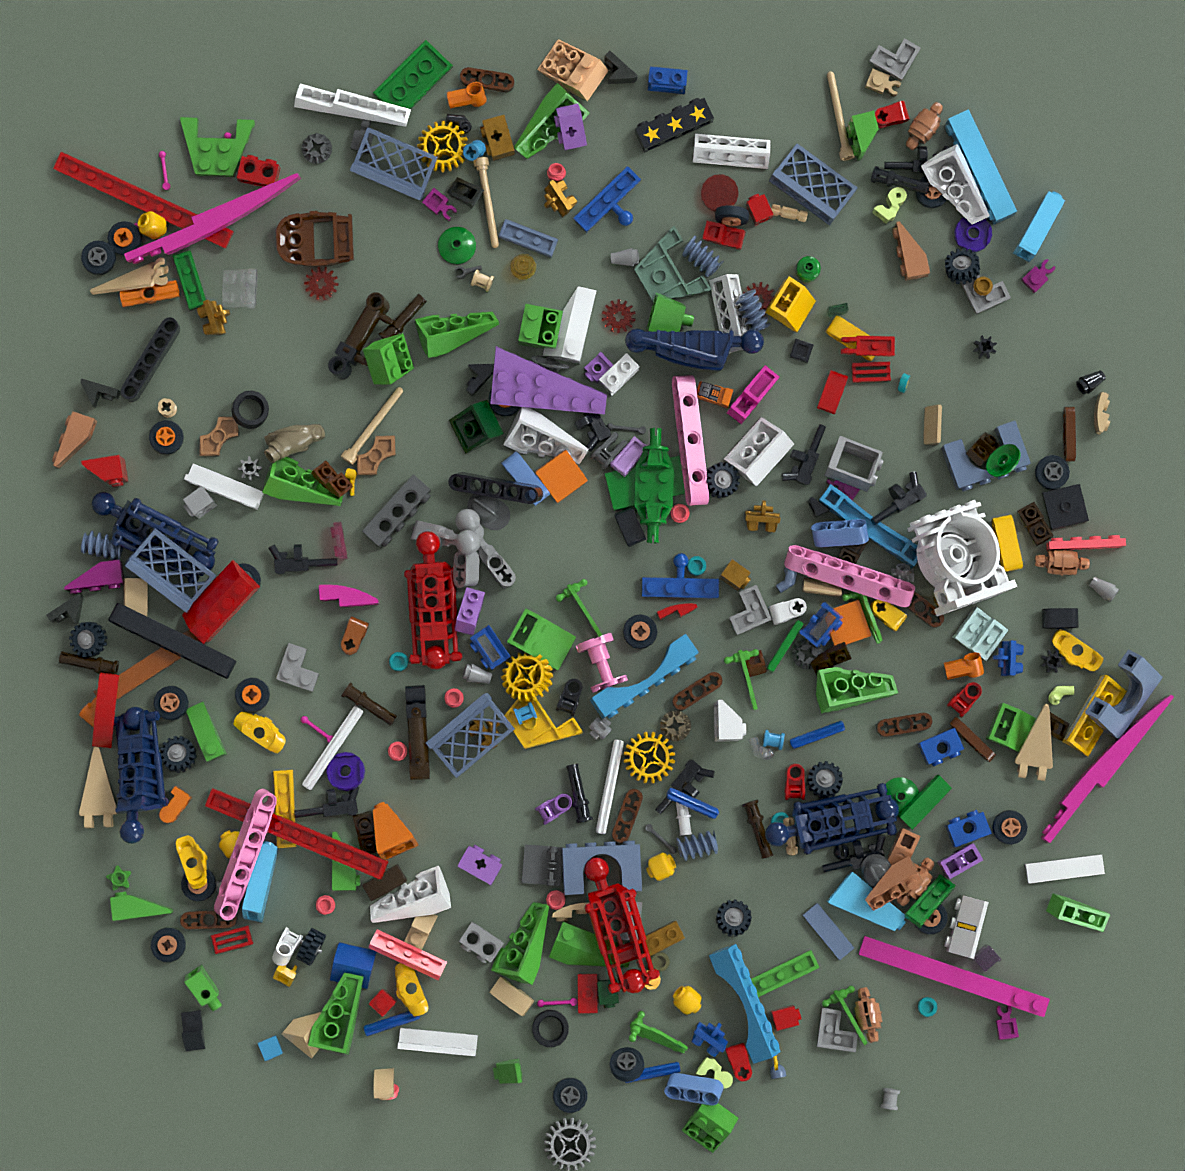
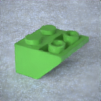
M874 110L851 116L848 127H846L847 136L853 142L851 148L857 157V161L863 158L879 129Z
M525 304L518 345L556 349L563 311Z
M404 334L375 341L363 349L373 384L391 385L414 369Z
M1000 703L986 740L1019 753L1036 718L1013 706Z
M719 1103L716 1105L699 1104L681 1131L714 1153L731 1133L739 1118Z

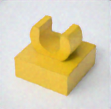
M286 965L278 966L273 979L290 987L296 976L297 966L295 965L292 970L286 968Z

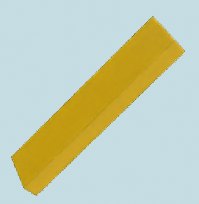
M293 770L273 771L274 796L277 800L275 814L296 822L294 818ZM276 836L277 848L297 847L296 844Z

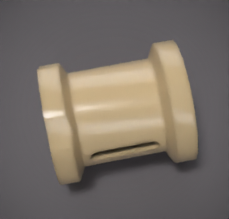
M476 270L471 286L476 285L489 292L494 276L489 277Z
M164 398L159 401L158 410L164 417L171 418L176 414L177 406L171 399ZM166 404L170 406L171 410L169 412L165 410L164 406Z

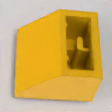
M788 277L783 281L765 313L797 333L816 300L805 286Z

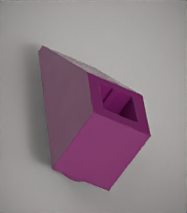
M122 561L100 562L66 585L64 590L70 591V594L82 593V589H89V592L100 591L101 587L108 586V589L120 588V585L124 584Z

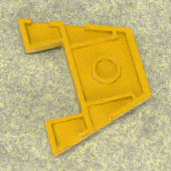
M541 672L539 673L540 675L536 678V684L540 680ZM532 698L530 699L537 718L532 717L523 721V724H519L513 709L527 706L528 703L525 699L522 702L516 700L504 715L515 728L513 732L524 749L583 733L574 717L556 728L538 699L537 701H534Z

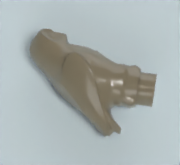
M320 424L292 425L278 429L264 436L266 444L269 445L264 454L271 463H275L277 460H281L291 454L307 451L310 444L325 438V430Z

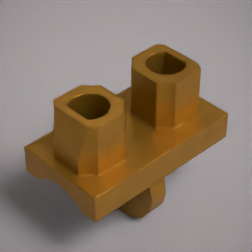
M552 180L544 189L547 193L544 195L547 200L544 207L546 209L551 207L554 212L558 210L561 216L564 217L577 204V200L573 195L567 198L564 196L563 192L567 190L564 180L557 182Z
M203 301L204 305L197 308V312L200 318L208 317L209 323L202 327L204 334H225L224 324L228 323L226 317L230 315V310H223L222 304L217 305L216 301Z
M762 500L761 506L754 505V511H745L747 529L757 531L758 522H766L765 531L775 532L777 524L780 523V513H769L773 512V507L766 506V501Z
M473 720L474 722L469 726V730L479 731L480 720ZM485 721L489 728L486 729L483 725V732H493V723ZM469 733L471 737L477 735L475 733ZM483 734L485 738L482 739L481 745L489 746L492 744V736Z

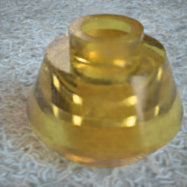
M519 254L511 261L510 269L516 278L521 280L529 279L536 271V262L530 255Z

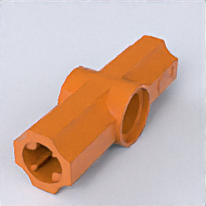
M176 280L168 281L165 285L154 284L152 287L120 291L123 308L145 303L153 304L157 301L180 297ZM148 290H154V295L151 298L145 297V293Z

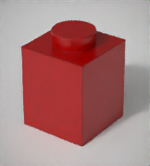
M755 194L748 198L749 201H747L746 207L755 226L773 218L774 214L765 194L760 196Z
M382 989L371 1000L369 1005L383 1017L397 1001L385 989Z
M794 1005L771 1011L777 1031L798 1026V1020H802L799 1008L795 1009Z

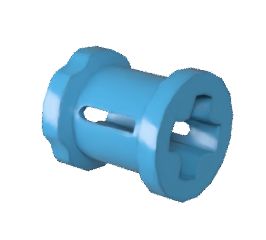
M480 140L467 144L463 149V155L469 161L476 160L486 152V146Z
M531 702L522 708L513 709L520 725L523 724V721L532 717L537 718Z
M765 730L762 747L771 746L782 750L785 733L775 734Z

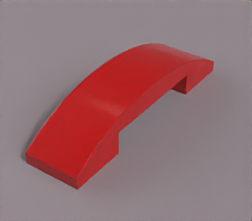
M100 673L92 739V746L112 748L119 675Z

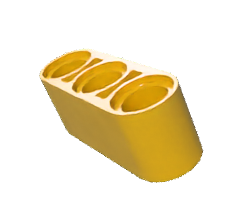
M837 315L825 331L829 336L849 349H856V342L843 343L841 342V337L870 336ZM875 356L862 357L868 361H872Z
M1012 515L992 518L993 532L997 537L1000 548L1001 566L1004 567L1005 572L1023 569Z

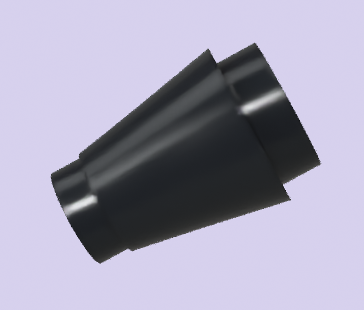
M1099 370L1079 377L1076 385L1082 394H1090L1106 380V377Z

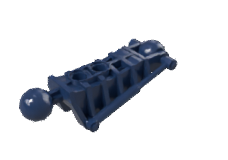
M632 329L625 337V344L630 351L635 353L652 350L656 351L657 357L678 365L702 370L721 371L731 347H741L746 353L755 354L763 348L764 338L756 330H748L742 336H734V331H729V333L704 330L686 332L657 330L656 332H645L642 329Z
M99 492L93 497L91 505L96 514L101 516L111 514L118 518L113 526L112 545H120L135 552L150 534L152 527L164 535L167 534L174 539H169L187 553L191 545L199 549L194 552L192 557L210 571L215 565L214 555L216 553L213 549L219 543L217 538L210 537L208 539L182 526L180 522L142 504L139 498H134L132 502L127 500L124 507L121 508L116 505L115 499L110 493ZM134 518L139 519V521H140V527H139V528H137V527L134 526V524H133ZM157 536L153 537L150 540L151 547L159 546L161 539ZM195 538L207 543V546L195 540ZM165 549L167 559L178 558L176 550ZM152 550L153 560L164 559L163 550ZM141 551L138 554L150 560L149 551ZM178 561L173 562V565L167 563L169 569L179 571ZM181 561L183 567L188 570L193 569L192 563ZM156 563V564H158V565L161 564V565L165 566V563ZM204 572L196 573L197 581L200 578L199 575L203 576ZM193 573L182 574L188 578V583L194 582Z
M131 707L125 713L114 718L119 758H117L119 793L117 794L118 805L115 812L117 814L127 813L126 821L120 826L119 833L122 840L129 844L139 842L144 835V827L138 821V812L162 808L169 804V800L165 797L162 760L158 745L156 721L160 719V714L158 711L149 712L140 707ZM151 724H152V734H153V736L150 735ZM130 730H140V734L130 735ZM135 754H140V762L136 763Z
M884 783L878 784L876 789L849 795L842 794L806 803L795 802L792 812L794 825L785 826L780 822L771 823L766 828L765 838L770 845L780 847L790 837L797 836L799 846L803 849L804 854L806 853L807 855L811 854L814 850L854 842L856 839L883 833L892 836L897 833L896 825L893 822L897 821L896 817L899 813V806L891 798V795H887V786ZM875 793L880 794V797L873 799H867L865 797L866 795H871ZM859 797L858 802H855V803H854V802L851 800V799H853V798ZM877 802L875 813L881 821L873 822L869 803ZM850 808L852 816L843 817L841 810ZM830 817L836 820L834 827L829 824ZM853 819L854 826L845 828L844 821ZM812 821L817 823L816 831H813L810 827ZM887 824L886 828L873 831L874 826ZM865 828V830L867 831L865 833L859 834L860 829Z

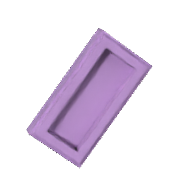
M634 436L610 463V466L626 477L638 463L643 453L642 447L647 445Z

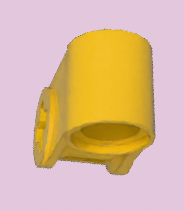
M877 599L870 605L873 615L895 632L908 617L900 609L885 601ZM882 603V609L884 610L877 612L878 607L876 606V604Z

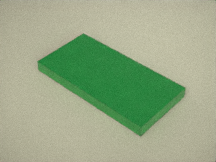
M425 40L373 92V95L382 102L412 109L453 68V65Z
M679 456L670 458L674 467L673 497L685 494ZM636 466L626 477L617 471L605 473L614 511L633 507L635 504Z

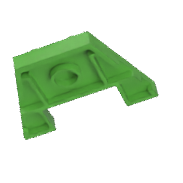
M180 117L195 174L197 176L234 177L245 146L249 141L252 128H254L255 121L237 119L236 139L198 138L199 119Z

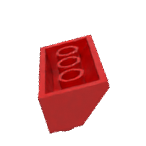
M232 560L182 616L189 630L205 644L216 636L260 586Z

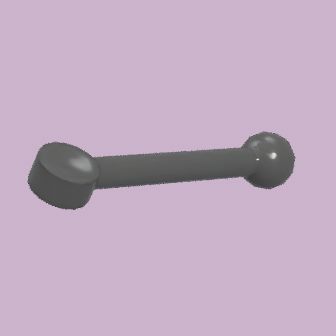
M608 423L606 426L609 428V430L619 429L637 431L640 434H644L646 432V428L644 426H641L640 428L626 426H616L612 423Z
M651 824L645 826V830L657 837L669 849L671 854L677 852L676 847L666 842L653 829Z

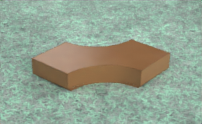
M218 417L215 429L207 435L200 436V456H220L223 444L230 438L239 436L238 424L233 417Z
M395 436L375 437L373 447L367 453L357 456V475H377L381 462L390 456L396 455Z

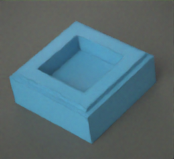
M276 1035L258 1043L265 1061L283 1054Z

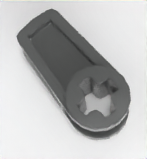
M614 432L590 457L592 460L595 459L599 462L603 470L610 465L628 444L625 440H622L613 451L609 452L607 450L616 442L619 436L617 432Z

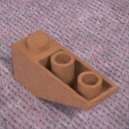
M900 221L896 222L892 232L894 239L898 241L896 252L898 258L901 257L902 265H900L901 276H905V281L928 277L930 270L926 253Z
M73 411L71 415H68L65 426H67L65 434L62 433L59 439V444H61L59 451L54 453L52 462H54L53 466L60 469L91 440L97 423L94 418Z
M900 828L887 856L890 864L893 865L907 856L911 859L921 836Z
M907 856L893 864L865 900L873 911L924 883L910 857Z

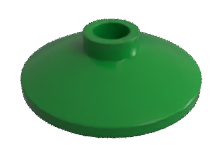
M451 227L444 231L439 238V253L445 261L451 264L466 263L475 253V238L470 231L463 227ZM459 241L460 246L454 247L453 243Z
M1006 444L997 448L987 460V472L994 477H1001L1010 473L1020 460L1021 453L1019 448L1013 444Z
M897 777L886 783L887 795H891V798L899 806L898 815L919 794L917 786L907 778ZM899 793L904 794L903 800L898 799Z

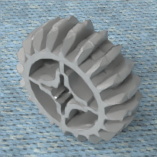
M571 1117L570 1123L567 1124L566 1118H563V1125L556 1121L557 1129L550 1126L553 1134L546 1133V1136L551 1139L544 1140V1144L550 1145L544 1151H551L547 1158H555L552 1162L553 1165L560 1162L559 1169H562L565 1164L567 1165L566 1171H570V1165H573L576 1171L578 1170V1163L584 1168L583 1160L588 1163L591 1161L587 1155H595L590 1148L595 1149L596 1144H590V1142L595 1141L596 1137H589L593 1130L590 1129L586 1132L588 1124L585 1123L581 1127V1119L577 1121V1124H574V1118ZM569 1128L578 1130L572 1136H566L561 1133L562 1130ZM582 1134L587 1142L584 1152L577 1145ZM556 1136L563 1143V1147L558 1154L554 1149ZM575 1139V1143H573L575 1148L569 1147L566 1149L567 1143H565V1140L570 1142ZM569 1152L580 1156L574 1160L563 1159Z

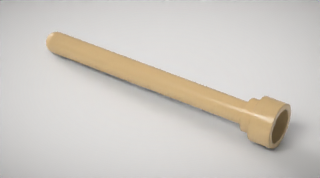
M828 72L827 79L842 146L839 156L841 161L855 158V155L848 143L835 75L833 72Z
M481 157L473 160L474 168L479 171L481 188L484 190L483 199L491 246L497 248L499 242L486 172L489 161L488 157Z
M401 387L396 388L352 448L342 453L341 457L351 465L356 462L358 451L403 393Z

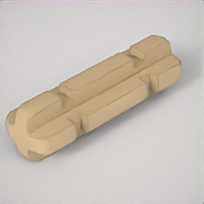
M773 204L771 207L774 216L781 215L780 217L792 220L798 219L801 222H806L807 211H798V209L785 206L780 207V205Z
M785 818L783 824L785 826L794 825L793 818ZM790 837L786 842L788 844L786 852L788 855H796L798 853V847L795 845L797 844V837Z

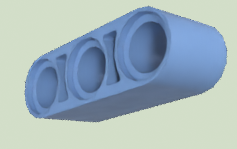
M517 451L501 462L514 481L537 485L542 489L543 497L540 501L533 503L535 506L550 495V492ZM533 490L529 491L530 498L535 499V492Z
M862 519L818 522L811 527L816 547L860 545L869 540L866 521Z
M673 1073L668 1079L664 1092L671 1099L716 1105L719 1102L724 1086L716 1079Z

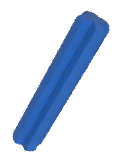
M839 721L790 739L791 747L795 749L844 731V723Z
M669 788L666 793L668 799L712 819H715L719 814L716 807L676 789Z
M408 1011L365 1025L363 1029L365 1035L369 1036L418 1020L420 1016H413Z
M679 1062L644 1068L641 1076L634 1081L679 1073L681 1071Z

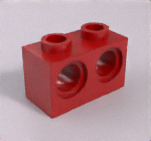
M253 155L242 156L237 180L240 183L265 187L278 181L281 168L277 161L272 159L262 161ZM252 165L255 167L252 173L245 172L247 166ZM270 169L273 171L271 177L263 176L266 170Z

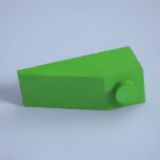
M204 702L188 708L186 711L206 761L211 762L226 755L227 753Z
M332 832V838L342 841L338 832ZM332 860V890H357V886H360V875H357V870Z
M127 892L115 893V897L110 898L113 921L173 913L172 908L134 895H127Z
M1054 893L1046 909V912L1057 919L1104 932L1110 914Z
M519 1058L496 1063V1068H493L495 1080L499 1079V1084L522 1083L523 1077Z

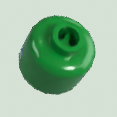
M806 256L798 261L795 272L799 280L808 283L813 282L821 272V265L816 258Z

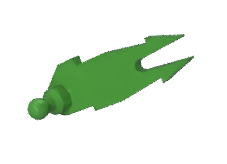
M582 579L578 583L568 584L563 593L556 596V600L561 602L564 598L573 596L599 637L602 636L599 628L577 595L580 588L587 585V580Z
M853 591L843 594L842 599L844 601H848L851 598L860 601L872 636L877 644L883 641L881 633L868 604L867 596Z
M757 649L752 651L738 650V653H734L733 656L725 657L724 663L740 662L753 710L758 709L745 660H749L752 656H758L759 651Z
M849 986L845 990L833 991L834 994L830 995L829 999L823 1000V1007L839 1002L865 1046L868 1043L843 1000L848 994L855 991L854 986Z
M639 1011L637 1018L630 1024V1042L636 1041V1036L638 1035L680 1053H685V1050L687 1051L688 1049L682 1042L675 1040L658 1029L643 1024L642 1019L645 1016L643 1011Z

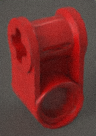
M904 101L893 103L875 111L879 129L902 124L910 120ZM880 115L881 118L884 117V121H882V119H878V116Z
M975 682L967 683L947 703V706H951L959 713V717L962 718L982 694L981 686ZM971 685L977 688V694L973 697L967 692L968 687Z
M793 763L786 768L785 800L789 798L805 800L804 769L799 764ZM793 767H798L800 770V775L796 778L790 775V770Z
M744 1042L727 1047L725 1050L734 1076L739 1081L749 1080L752 1076V1069ZM741 1067H743L745 1070H748V1073L745 1074V1078H743L741 1075H738V1072H740Z

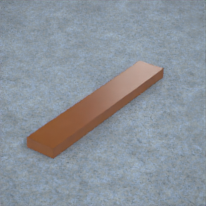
M190 630L183 633L184 635L200 642V640ZM160 648L119 675L116 700L182 657ZM96 689L95 691H93L94 694L96 695V697H97V691H98V689Z

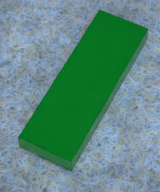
M189 250L173 255L172 257L190 311L204 305L203 301L206 300L192 252Z
M799 620L794 623L766 670L771 673L774 672L804 623Z
M937 774L898 815L899 818L913 830L952 788Z
M940 874L906 912L905 918L921 928L955 889L956 885Z

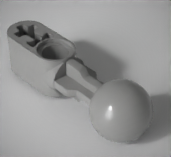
M464 509L457 514L455 523L461 532L464 530L476 531L480 525V518L474 510ZM458 550L454 555L453 582L458 588L476 586L479 581V555L477 552L466 555Z
M417 520L411 536V540L416 541L418 535L422 532H433L439 537L440 547L456 545L457 549L466 555L475 553L480 546V538L472 530H464L459 534H455L453 530Z
M480 524L478 529L474 531L480 538L478 555L497 583L503 588H509L515 582V574L494 547L488 545L483 539L484 529ZM491 559H498L500 566L492 568L489 563ZM502 567L505 568L503 570L504 575L511 576V578L509 579L510 583H508L507 581H502L503 575L501 574V572L499 573V575L496 574L502 569Z

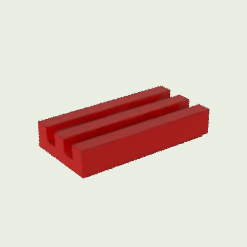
M890 362L852 363V383L891 381ZM861 367H886V369L879 370H856V368ZM886 374V377L856 378V375Z
M249 925L210 935L215 954L252 945L253 940ZM246 931L244 935L216 942L218 937ZM244 938L248 939V942L218 949V945Z

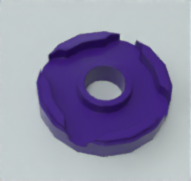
M964 217L956 224L954 230V239L961 249L966 248V251L971 249L972 252H979L986 248L992 238V227L986 219L971 224ZM976 229L978 237L971 238L968 235V230Z
M339 753L327 765V778L332 786L339 790H353L362 783L365 777L364 763L353 753ZM350 767V774L342 776V768Z

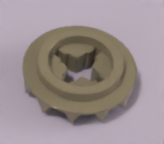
M670 711L663 716L660 729L668 740L680 741L688 736L691 730V722L685 713ZM674 717L677 723H684V725L678 728V734L675 729L667 728L673 724Z

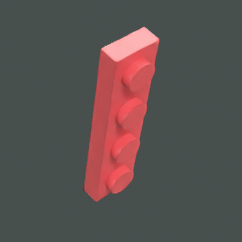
M1120 535L1108 536V539H1101V536H1091L1089 540H1082V537H1071L1070 541H1063V538H1051V541L1046 543V551L1123 548L1126 546V538H1120Z
M378 929L368 947L438 981L447 964L446 961Z

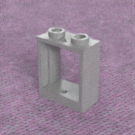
M840 436L824 476L868 492L870 486L874 487L878 478L875 472L881 469L884 461L881 459L883 452ZM842 451L873 462L867 479L836 468Z

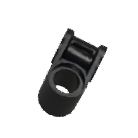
M578 679L567 681L558 701L556 711L562 710L574 717L583 689L582 683ZM571 682L579 684L580 689L578 692H570L568 687ZM563 703L571 705L572 707L563 705Z

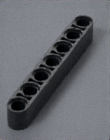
M116 603L108 618V621L225 679L229 678L237 662L233 658L123 604Z

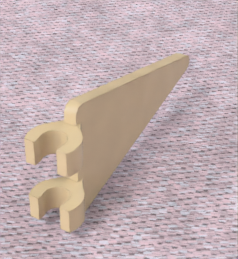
M158 258L155 262L92 288L90 292L92 295L152 287L154 284L165 285L168 282L167 276L163 278L159 276L167 274L169 268L168 266L161 267L160 265L165 264V259Z
M1048 704L1043 706L1015 758V763L1019 764L1017 772H1019L1018 777L1026 778L1028 766L1037 767V780L1045 781L1047 769L1053 767L1050 709Z
M94 747L79 815L84 816V828H94L93 816L104 815V827H114L113 815L117 814L115 812L117 807L100 748Z

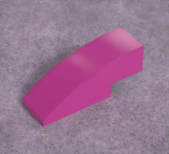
M765 365L729 408L727 414L742 425L780 377Z
M319 585L321 602L339 600L341 608L379 605L378 599L360 590L339 585Z

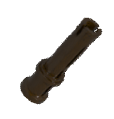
M417 294L412 302L394 320V324L388 325L378 335L385 339L399 333L402 334L404 326L427 301L420 294Z
M61 651L62 655L59 656V663L87 668L94 670L97 674L117 675L118 660L113 662L104 660L103 657H97V659L82 657Z
M351 682L341 695V697H346L354 702L355 706L365 708L390 726L397 717V715L369 698L365 691L361 692L355 688Z
M756 799L742 804V807L745 808L748 817L747 823L752 826L762 856L761 858L764 859L773 856L770 844L765 838V829L762 823L764 816L760 813L757 804L759 801Z

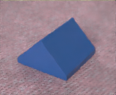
M339 942L332 965L330 981L339 982L344 973L364 977L362 988L368 989L377 952Z

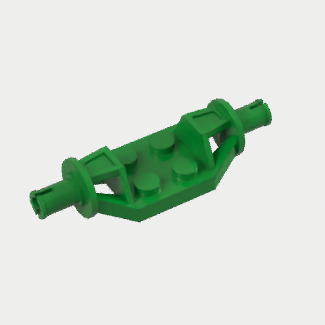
M650 428V445L642 447L643 453L635 468L634 506L641 519L640 524L648 526L647 543L652 544V536H654V544L659 543V526L667 524L666 519L673 508L674 467L668 455L669 448L661 445V428H657V436H655V428Z

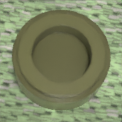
M658 952L651 956L654 969L664 971L668 968L670 960L665 953Z

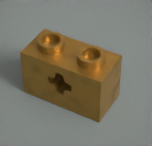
M505 115L482 120L483 126L480 127L482 137L487 138L488 144L485 145L487 155L492 156L493 161L515 155ZM494 135H497L500 141L496 142Z
M732 559L719 579L738 591L740 588L744 589L751 578L748 576L751 572Z
M675 920L647 934L646 944L649 954L652 956L685 939Z

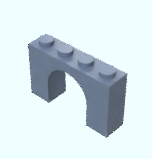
M1016 421L996 427L995 432L1000 446L1013 444L1020 450V460L1012 471L1015 470L1016 473L1027 470L1026 466L1031 463ZM962 439L941 447L956 490L962 489V492L972 489L974 484L980 483V486L991 482V478H994L987 470L979 469L970 462ZM1006 474V475H1004V476L998 477V479L1005 478V477L1009 476V474Z
M1129 649L1118 664L1129 678L1128 691L1123 700L1112 707L1109 703L1095 696L1085 711L1105 733L1116 739H1119L1124 734L1163 678L1141 655Z
M623 841V845H616V842H604V846H596V843H585V847H577V843L566 844V848H561L563 895L584 894V866L591 857L598 854L608 855L617 862L620 869V883L622 886L629 890L633 888L635 891H642L640 844H635V841Z

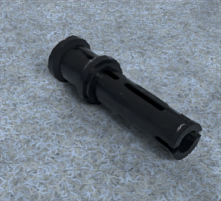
M875 166L871 176L872 183H883L887 187L894 185L924 194L928 193L930 187L928 182L897 175L893 170H882L878 166ZM903 182H908V183L916 184L917 187H916V186H913V185L905 184V183H903Z
M577 763L568 765L566 768L574 797L572 806L575 808L577 815L576 823L593 820V817L590 816L589 801L585 798L579 765Z

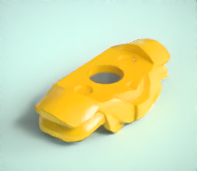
M1059 629L1053 635L1052 643L1069 665H1075L1082 669L1084 667L1089 671H1096L1103 663L1104 658L1098 652L1069 632ZM1076 644L1083 647L1082 654L1078 656L1072 653V647Z
M240 712L235 717L233 725L264 748L274 753H279L286 742L284 735L278 731L279 729L269 718L257 714L253 715L249 712ZM255 728H263L265 731L264 737L257 738L254 735Z
M187 835L176 840V849L186 878L191 888H202L207 883V855L199 847V844H196L193 837ZM191 858L197 860V865L193 868L186 866L187 861Z
M402 963L395 966V982L398 999L403 1002L413 1016L427 1013L429 1009L428 1003L415 970ZM409 983H414L417 986L414 994L406 992V986Z

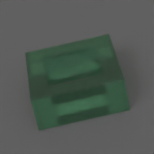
M847 303L828 306L827 308L828 317L847 314L849 311Z

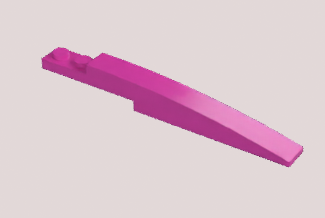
M298 173L193 216L191 218L194 225L127 252L124 256L128 262L137 264L142 262L145 256L151 255L153 257L162 253V249L167 255L184 249L252 213L291 187L301 177Z
M1168 695L1153 706L1092 763L1059 802L1064 809H1060L1053 818L1056 820L1052 825L1048 824L1043 829L1042 833L1044 835L1041 837L1042 840L1046 843H1051L1095 785L1103 788L1174 696Z
M866 936L863 938L859 955L1041 1017L1045 1016L1050 1001L1049 998Z

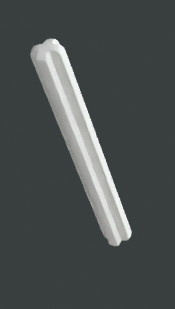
M357 706L352 708L303 781L302 785L309 790L313 789L327 768V765L331 762L362 716L363 710Z
M616 739L613 742L596 826V833L605 834L624 745L622 740Z

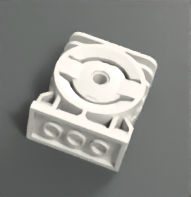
M976 500L967 502L963 506H954L947 511H939L932 516L929 514L919 518L920 520L909 523L910 527L907 528L908 532L915 531L917 536L911 540L913 543L918 542L916 551L921 572L928 582L935 587L934 595L939 605L938 608L934 609L936 616L995 597L1017 587L1015 579L1009 581L1004 567L999 565L1000 548L997 537L991 527L982 519L986 517L985 513H977L976 508L982 505L980 502L976 503ZM942 533H951L941 537ZM968 572V574L964 578L960 577L961 575H964Z

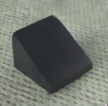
M813 497L809 498L808 503L815 517L830 511L828 507Z

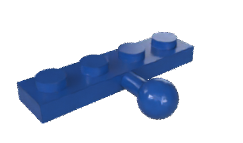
M627 166L573 220L587 233L612 209L618 215L621 225H630L633 222L632 213L623 211L617 203L641 179Z
M679 553L673 559V563L677 567V578L642 577V597L719 598V579L684 578L685 567L688 565L689 560L685 554Z

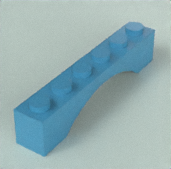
M829 485L819 499L820 503L828 507L833 514L842 520H865L870 540L901 562L908 564L911 568L915 566L918 561L917 545L881 522L874 525L871 522L873 516L859 507L843 492L833 485Z
M685 634L667 647L660 666L649 678L629 687H607L592 697L590 702L602 719L606 716L610 719L619 713L617 711L618 708L621 706L626 708L634 703V697L639 695L641 698L650 692L648 689L654 684L657 687L666 681L664 679L666 675L670 673L673 676L679 672L682 664L686 663L688 666L695 661V656L699 652Z
M737 944L716 950L709 955L717 975L725 979L739 995L747 1014L748 1039L746 1047L753 1064L773 1058L781 1052L779 1043L774 1037L771 1023L767 1020L764 1006L760 1003L757 989L751 981L750 973L744 964L741 951L738 949Z

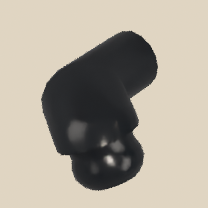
M447 114L446 123L452 122V124L458 125L459 129L464 131V133L471 131L472 125L464 115Z

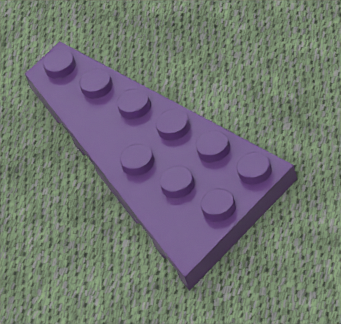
M496 346L490 404L605 414L607 394Z

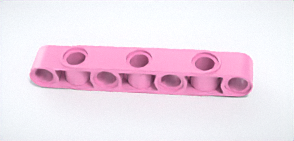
M693 375L673 376L674 411L686 503L688 506L707 505L709 502V491L695 378ZM683 399L688 401V407L684 405ZM688 436L693 439V444L688 442ZM692 474L697 476V482L692 479Z
M792 545L788 548L784 565L789 570L900 607H908L911 604L915 586L907 581L801 546Z
M259 789L254 794L219 888L214 910L224 920L233 919L237 913L271 822L277 800L266 789ZM268 796V800L262 803L263 798ZM255 832L254 838L249 840L250 834ZM239 869H242L241 874L239 876H235L236 872ZM228 906V910L222 913L223 908Z

